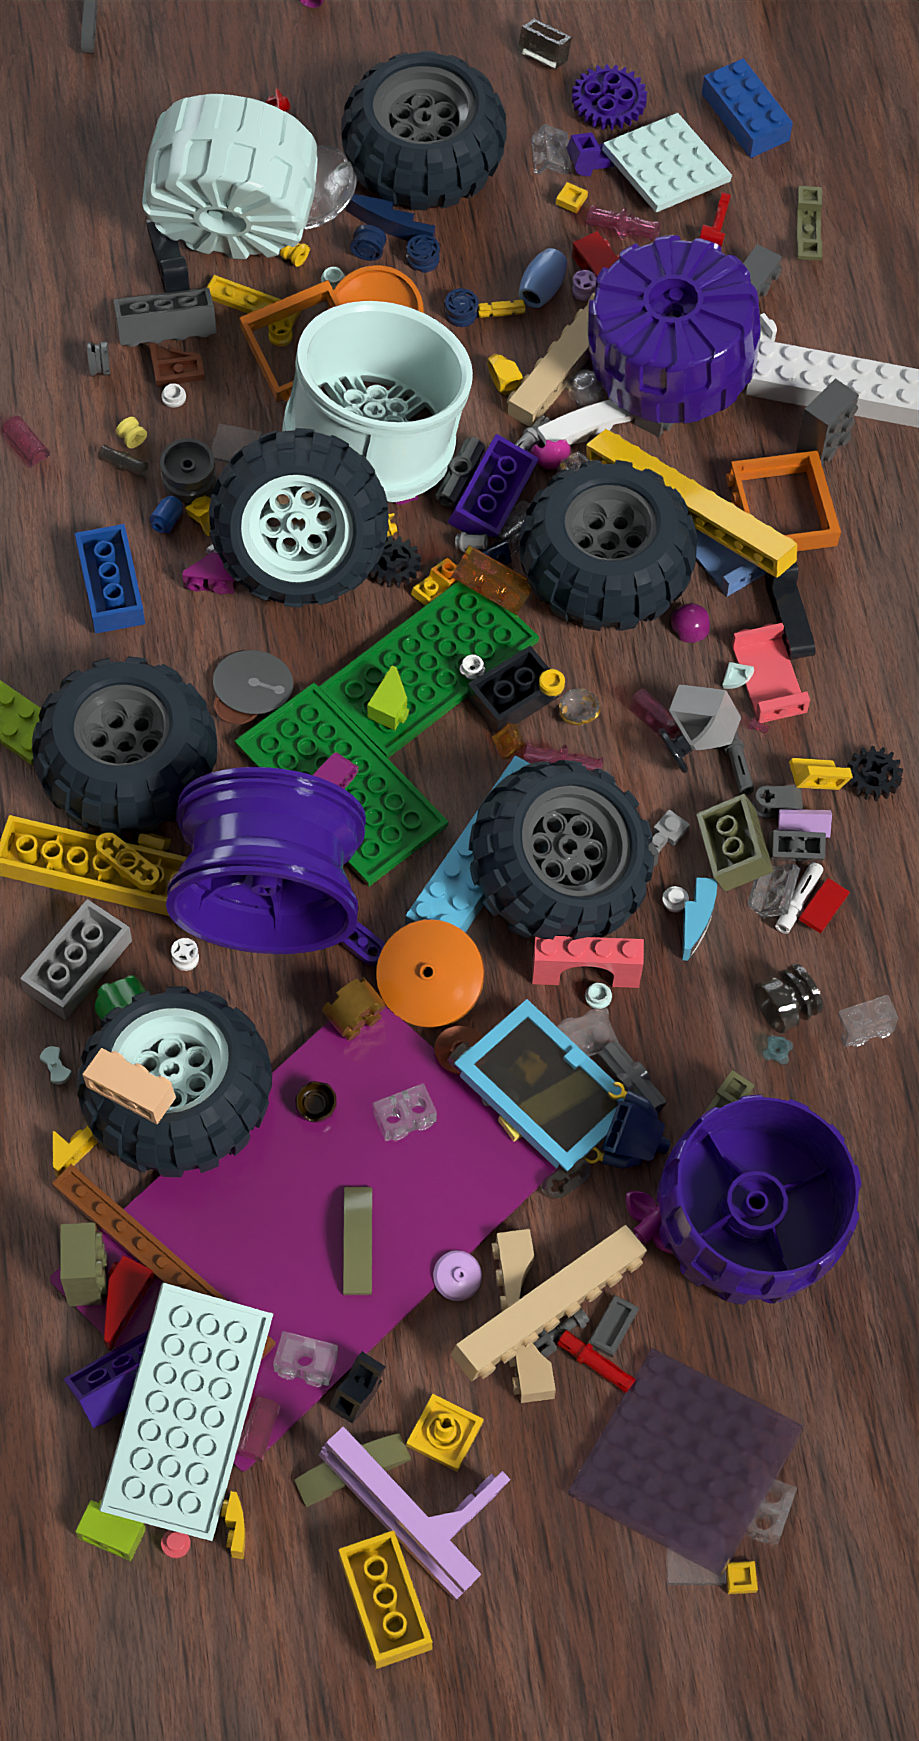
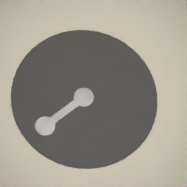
M246 650L231 654L219 663L213 675V686L217 696L230 708L243 713L261 714L279 708L288 700L293 690V677L286 664L276 656L262 651Z

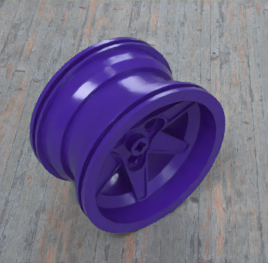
M242 767L213 772L192 781L183 789L178 799L177 823L182 831L184 840L192 851L179 868V871L170 880L166 899L167 912L179 927L199 939L218 946L265 954H298L322 950L342 942L353 933L357 925L358 900L351 890V885L343 870V864L353 857L364 840L366 814L363 806L352 794L332 782L310 774L269 767Z

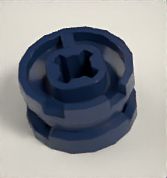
M360 225L354 231L350 250L360 259L376 261L383 254V247L386 244L387 236L376 226Z
M426 234L412 237L407 244V264L414 271L421 270L422 273L434 270L440 261L438 241Z
M459 288L448 293L445 299V317L450 324L456 327H466L474 323V320L478 317L479 302L474 292Z

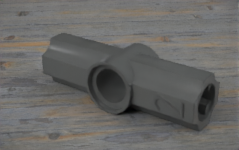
M475 437L466 438L457 456L451 460L450 469L436 493V500L441 505L448 508L456 506L486 449V445L480 439Z
M617 1040L604 1046L598 1053V1057L614 1075L615 1082L621 1083L625 1091H633L650 1100L657 1113H659L666 1106L667 1101L651 1083L650 1076L644 1066L637 1061L634 1062Z

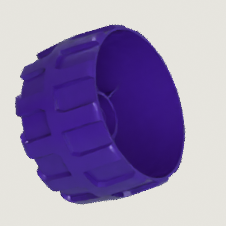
M678 235L660 236L651 244L641 247L633 244L622 250L619 259L609 269L603 267L596 277L594 300H589L588 344L596 379L602 383L608 398L616 406L641 417L643 420L654 423H692L713 415L720 410L723 411L732 405L746 384H749L753 378L761 337L758 292L751 284L750 272L736 256L722 253L721 247L716 243L697 238L693 242L682 241Z
M761 1094L741 1096L738 1101L721 1108L713 1107L698 1118L682 1135L670 1153L662 1172L656 1202L659 1203L662 1224L659 1228L662 1243L665 1249H672L680 1262L682 1274L695 1286L699 1287L701 1284H704L716 1291L722 1300L745 1305L749 1300H762L766 1303L781 1302L792 1298L821 1279L835 1265L845 1251L860 1216L857 1211L859 1190L862 1187L858 1166L854 1165L850 1152L844 1143L845 1138L833 1124L829 1125L820 1116L810 1111L809 1107L803 1103L792 1099L786 1101L763 1097ZM749 1200H757L761 1209L752 1208Z

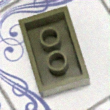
M745 794L697 813L713 876L725 892L774 872L756 808Z
M95 1223L60 1224L61 1282L68 1306L103 1305V1295L108 1294L107 1278H105V1269H103L107 1268V1251H105L102 1232H97Z

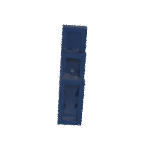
M351 193L346 194V212L365 224L376 226L384 233L405 241H409L412 237L421 234L430 235L435 238V225L415 222L414 213L394 210L393 202Z

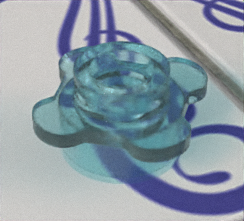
M768 1037V1047L764 1050L763 1057L766 1060L778 1061L781 1065L787 1064L789 1062L788 1054L793 1049V1043L783 1037Z

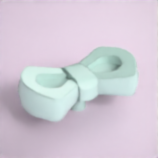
M50 1046L42 1051L40 1060L48 1066L51 1072L50 1081L53 1084L62 1085L70 1079L72 1071L62 1066L60 1061L61 1049Z

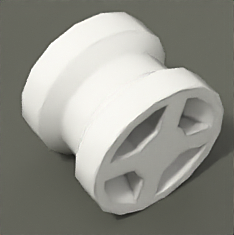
M181 938L174 942L171 948L174 966L181 971H189L195 968L199 962L197 944L189 938Z

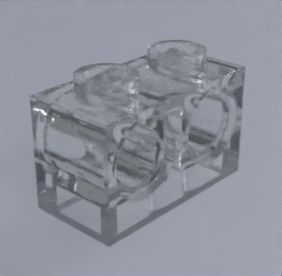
M424 1083L373 1103V1114L385 1141L391 1139L400 1140L406 1137L409 1132L416 1129H428L436 1122L437 1111ZM421 1106L425 1111L415 1113L412 1111V1108ZM390 1116H396L400 1120L397 1123H390L386 1119Z
M765 1475L761 1484L756 1482L750 1499L755 1500L753 1509H746L741 1526L746 1527L743 1536L776 1548L797 1487ZM768 1492L775 1493L779 1497V1502L771 1503L767 1501L765 1494ZM765 1519L769 1522L770 1528L762 1530L756 1525L755 1521Z

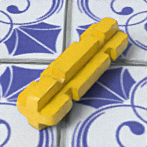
M514 300V303L502 301L491 302V305H488V303L478 304V314L481 318L489 317V315L496 317L512 315V313H515V315L525 313V303L523 300Z

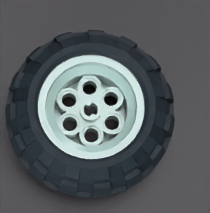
M295 428V430L283 432L273 431L260 436L256 441L238 450L230 458V461L219 475L209 507L210 536L214 550L218 552L219 557L224 563L223 567L235 581H239L250 590L249 593L265 601L270 599L284 603V606L303 607V605L316 603L323 605L338 600L339 596L349 590L356 589L368 577L375 564L378 563L383 553L388 533L387 497L373 466L363 455L352 449L346 441L334 435L328 436L314 432V429ZM305 491H311L314 493L315 498L307 501L303 499L301 494ZM284 494L289 497L290 501L286 504H281L277 501L276 497ZM321 511H327L330 513L331 518L324 521L317 514ZM272 517L277 518L280 521V525L277 527L269 526L267 520ZM295 517L298 520L303 518L305 524L303 526L299 523L294 525L291 520ZM312 534H317L322 540L319 543H311L308 537ZM287 537L293 538L296 541V545H286L283 543V539Z
M173 986L166 988L165 993L151 995L150 991L137 994L132 997L131 1004L123 1009L115 1007L101 1020V1030L96 1031L94 1035H90L81 1056L82 1066L77 1074L76 1086L83 1117L92 1131L93 1137L107 1152L113 1156L116 1154L120 1157L121 1162L142 1173L153 1169L158 1170L162 1177H182L184 1171L199 1168L200 1172L204 1173L218 1167V1160L228 1154L236 1156L249 1143V1132L254 1127H260L269 1105L268 1097L272 1088V1068L266 1044L257 1032L255 1024L245 1013L237 1007L232 1009L224 998L205 990L195 994L191 993L187 987ZM101 1048L110 1053L111 1051H116L127 1062L133 1065L138 1063L144 1066L150 1074L156 1077L163 1076L172 1083L176 1097L173 1103H181L175 1107L170 1106L159 1123L155 1124L88 1088L82 1074ZM196 1063L201 1064L199 1067H193ZM198 1087L204 1088L200 1092H193Z

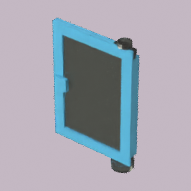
M528 999L473 1047L465 1041L453 1051L447 1060L472 1089L556 1169L559 1167L565 1174L569 1171L573 1174L577 1173L585 1164L582 1158L606 1137L619 1100H613L608 1095V1092L614 1095L621 1093L620 1088L613 1085L615 1081Z

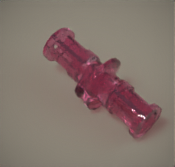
M591 205L587 215V225L592 226L595 224L609 230H616L620 239H625L630 234L636 237L650 238V241L654 242L659 236L660 222L642 220V218L634 217L632 213L627 216V208L625 207L621 213Z
M527 742L523 760L530 764L539 761L555 763L558 760L583 762L582 766H586V769L590 771L598 768L602 770L603 757L596 759L583 756L582 754L568 753V747L565 744L562 745L559 751H556L552 748L545 749L531 746V743Z

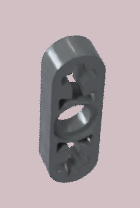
M84 0L81 32L82 53H94L97 0Z

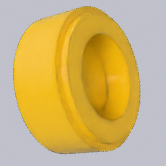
M549 669L540 675L539 688L544 694L556 696L564 690L565 677L560 671Z

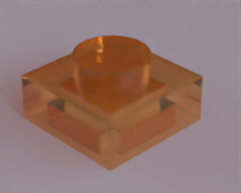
M513 723L507 724L492 737L501 759L508 760L525 746L517 725Z

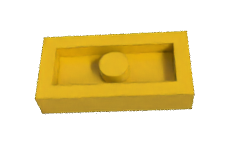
M792 758L789 761L796 788L839 790L853 777L850 768L836 767L832 760Z

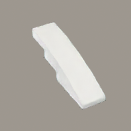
M606 400L556 418L538 427L536 431L545 445L546 440L556 442L561 439H566L568 444L571 445L586 442L590 435L601 433L605 429L610 431L613 424L633 421L635 415L619 408L611 400Z

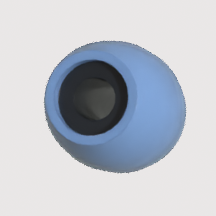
M548 248L538 254L526 268L520 282L519 297L529 307L539 308L552 299L562 285L566 275L567 259L560 251Z

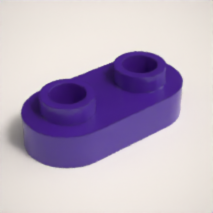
M357 922L356 928L350 936L355 935L358 938L350 940L348 937L341 944L365 964L376 966L385 943L365 926ZM371 951H375L378 954L376 956H370L368 953Z

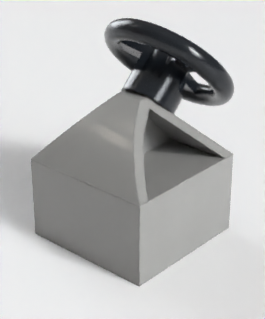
M679 684L669 711L682 734L671 740L664 728H660L658 733L681 772L687 773L688 767L682 757L693 750H705L732 744L741 716L726 690Z

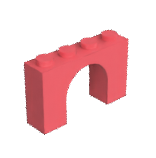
M555 936L552 940L535 937L532 984L559 985L560 974L563 971L574 967L590 966L610 971L612 973V987L639 988L644 960V939L586 937L573 940V937Z

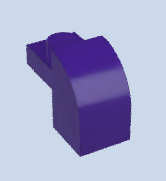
M593 133L571 135L566 150L578 174L591 176L594 169L609 168L615 165L602 150L603 144L597 143Z

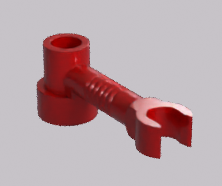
M722 192L713 226L703 224L699 238L711 241L722 247L725 233L721 232L731 194Z

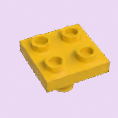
M432 1394L406 1446L458 1472L484 1419Z

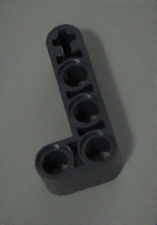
M146 219L148 235L164 292L190 290L185 257L181 256L178 242L171 240L156 228L155 222Z
M797 561L778 578L768 572L765 574L766 589L777 624L783 623L784 625L782 639L789 660L815 656L816 653L812 631L797 587L799 574Z

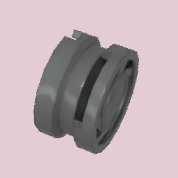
M101 341L100 344L87 342L90 377H94L97 373H103L104 376L110 375L107 341Z

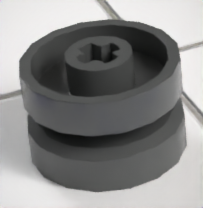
M185 438L172 442L164 449L161 454L160 468L162 483L166 493L184 503H192L196 498L205 495L208 497L214 490L217 480L213 451L208 445L198 439Z

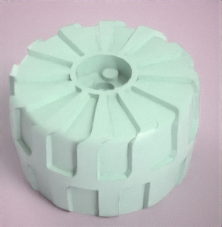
M206 94L183 98L174 102L167 111L160 115L157 121L146 162L142 199L144 212L149 220L155 222L156 228L165 236L174 241L181 239L185 241L189 248L201 253L210 254L212 251L225 253L231 259L246 260L249 255L264 254L266 258L277 256L280 249L286 246L295 247L301 241L303 230L306 228L315 193L317 143L311 132L298 119L265 102L224 94Z

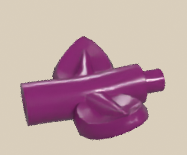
M640 1191L628 1192L626 1194L628 1213L633 1220L640 1223L633 1229L634 1235L644 1245L652 1239L658 1249L674 1254L672 1249H665L659 1234V1228L662 1224L660 1207L653 1197Z

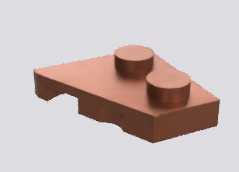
M149 343L157 387L205 380L201 354L183 352L173 347L170 350L158 348L156 343Z

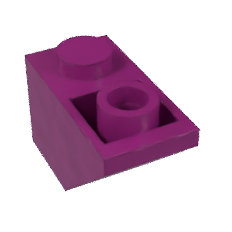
M214 552L185 569L182 575L184 589L195 592L202 590L217 594H234L236 581L223 567L224 563L218 553Z

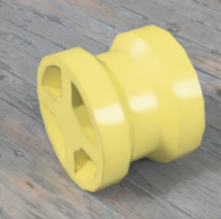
M135 417L124 419L116 428V434L120 438H124V443L128 448L139 446L147 437L146 430L143 427H139V422Z

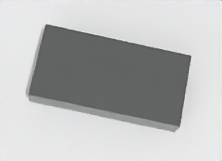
M614 1295L588 1343L592 1344L593 1348L613 1358L639 1311V1307Z

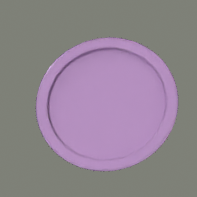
M451 1251L444 1254L437 1261L434 1267L433 1279L437 1290L445 1298L452 1301H464L471 1298L478 1291L482 1281V1272L479 1263L472 1255L464 1251Z

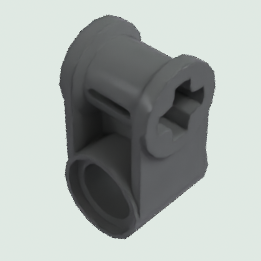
M796 785L762 786L757 790L752 804L756 808L759 818H778L779 809L803 810L801 788H796Z

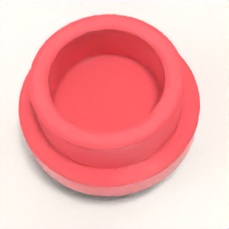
M169 1530L162 1537V1550L170 1558H181L190 1549V1538L187 1534Z

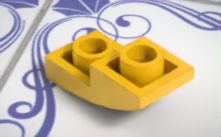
M446 558L431 569L430 575L413 587L411 595L426 606L465 576V571Z
M231 1491L229 1500L224 1499L221 1517L225 1518L226 1527L235 1528V1531H229L227 1548H231L232 1558L243 1559L246 1539L243 1511L237 1492Z

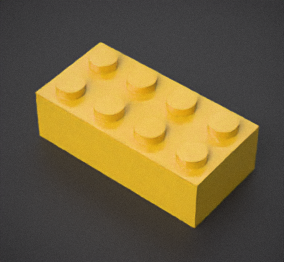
M393 1530L338 1549L339 1559L376 1669L432 1650V1639L395 1531Z

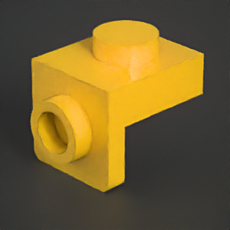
M205 495L196 498L185 509L189 517L201 524L204 534L210 536L209 507L211 498Z

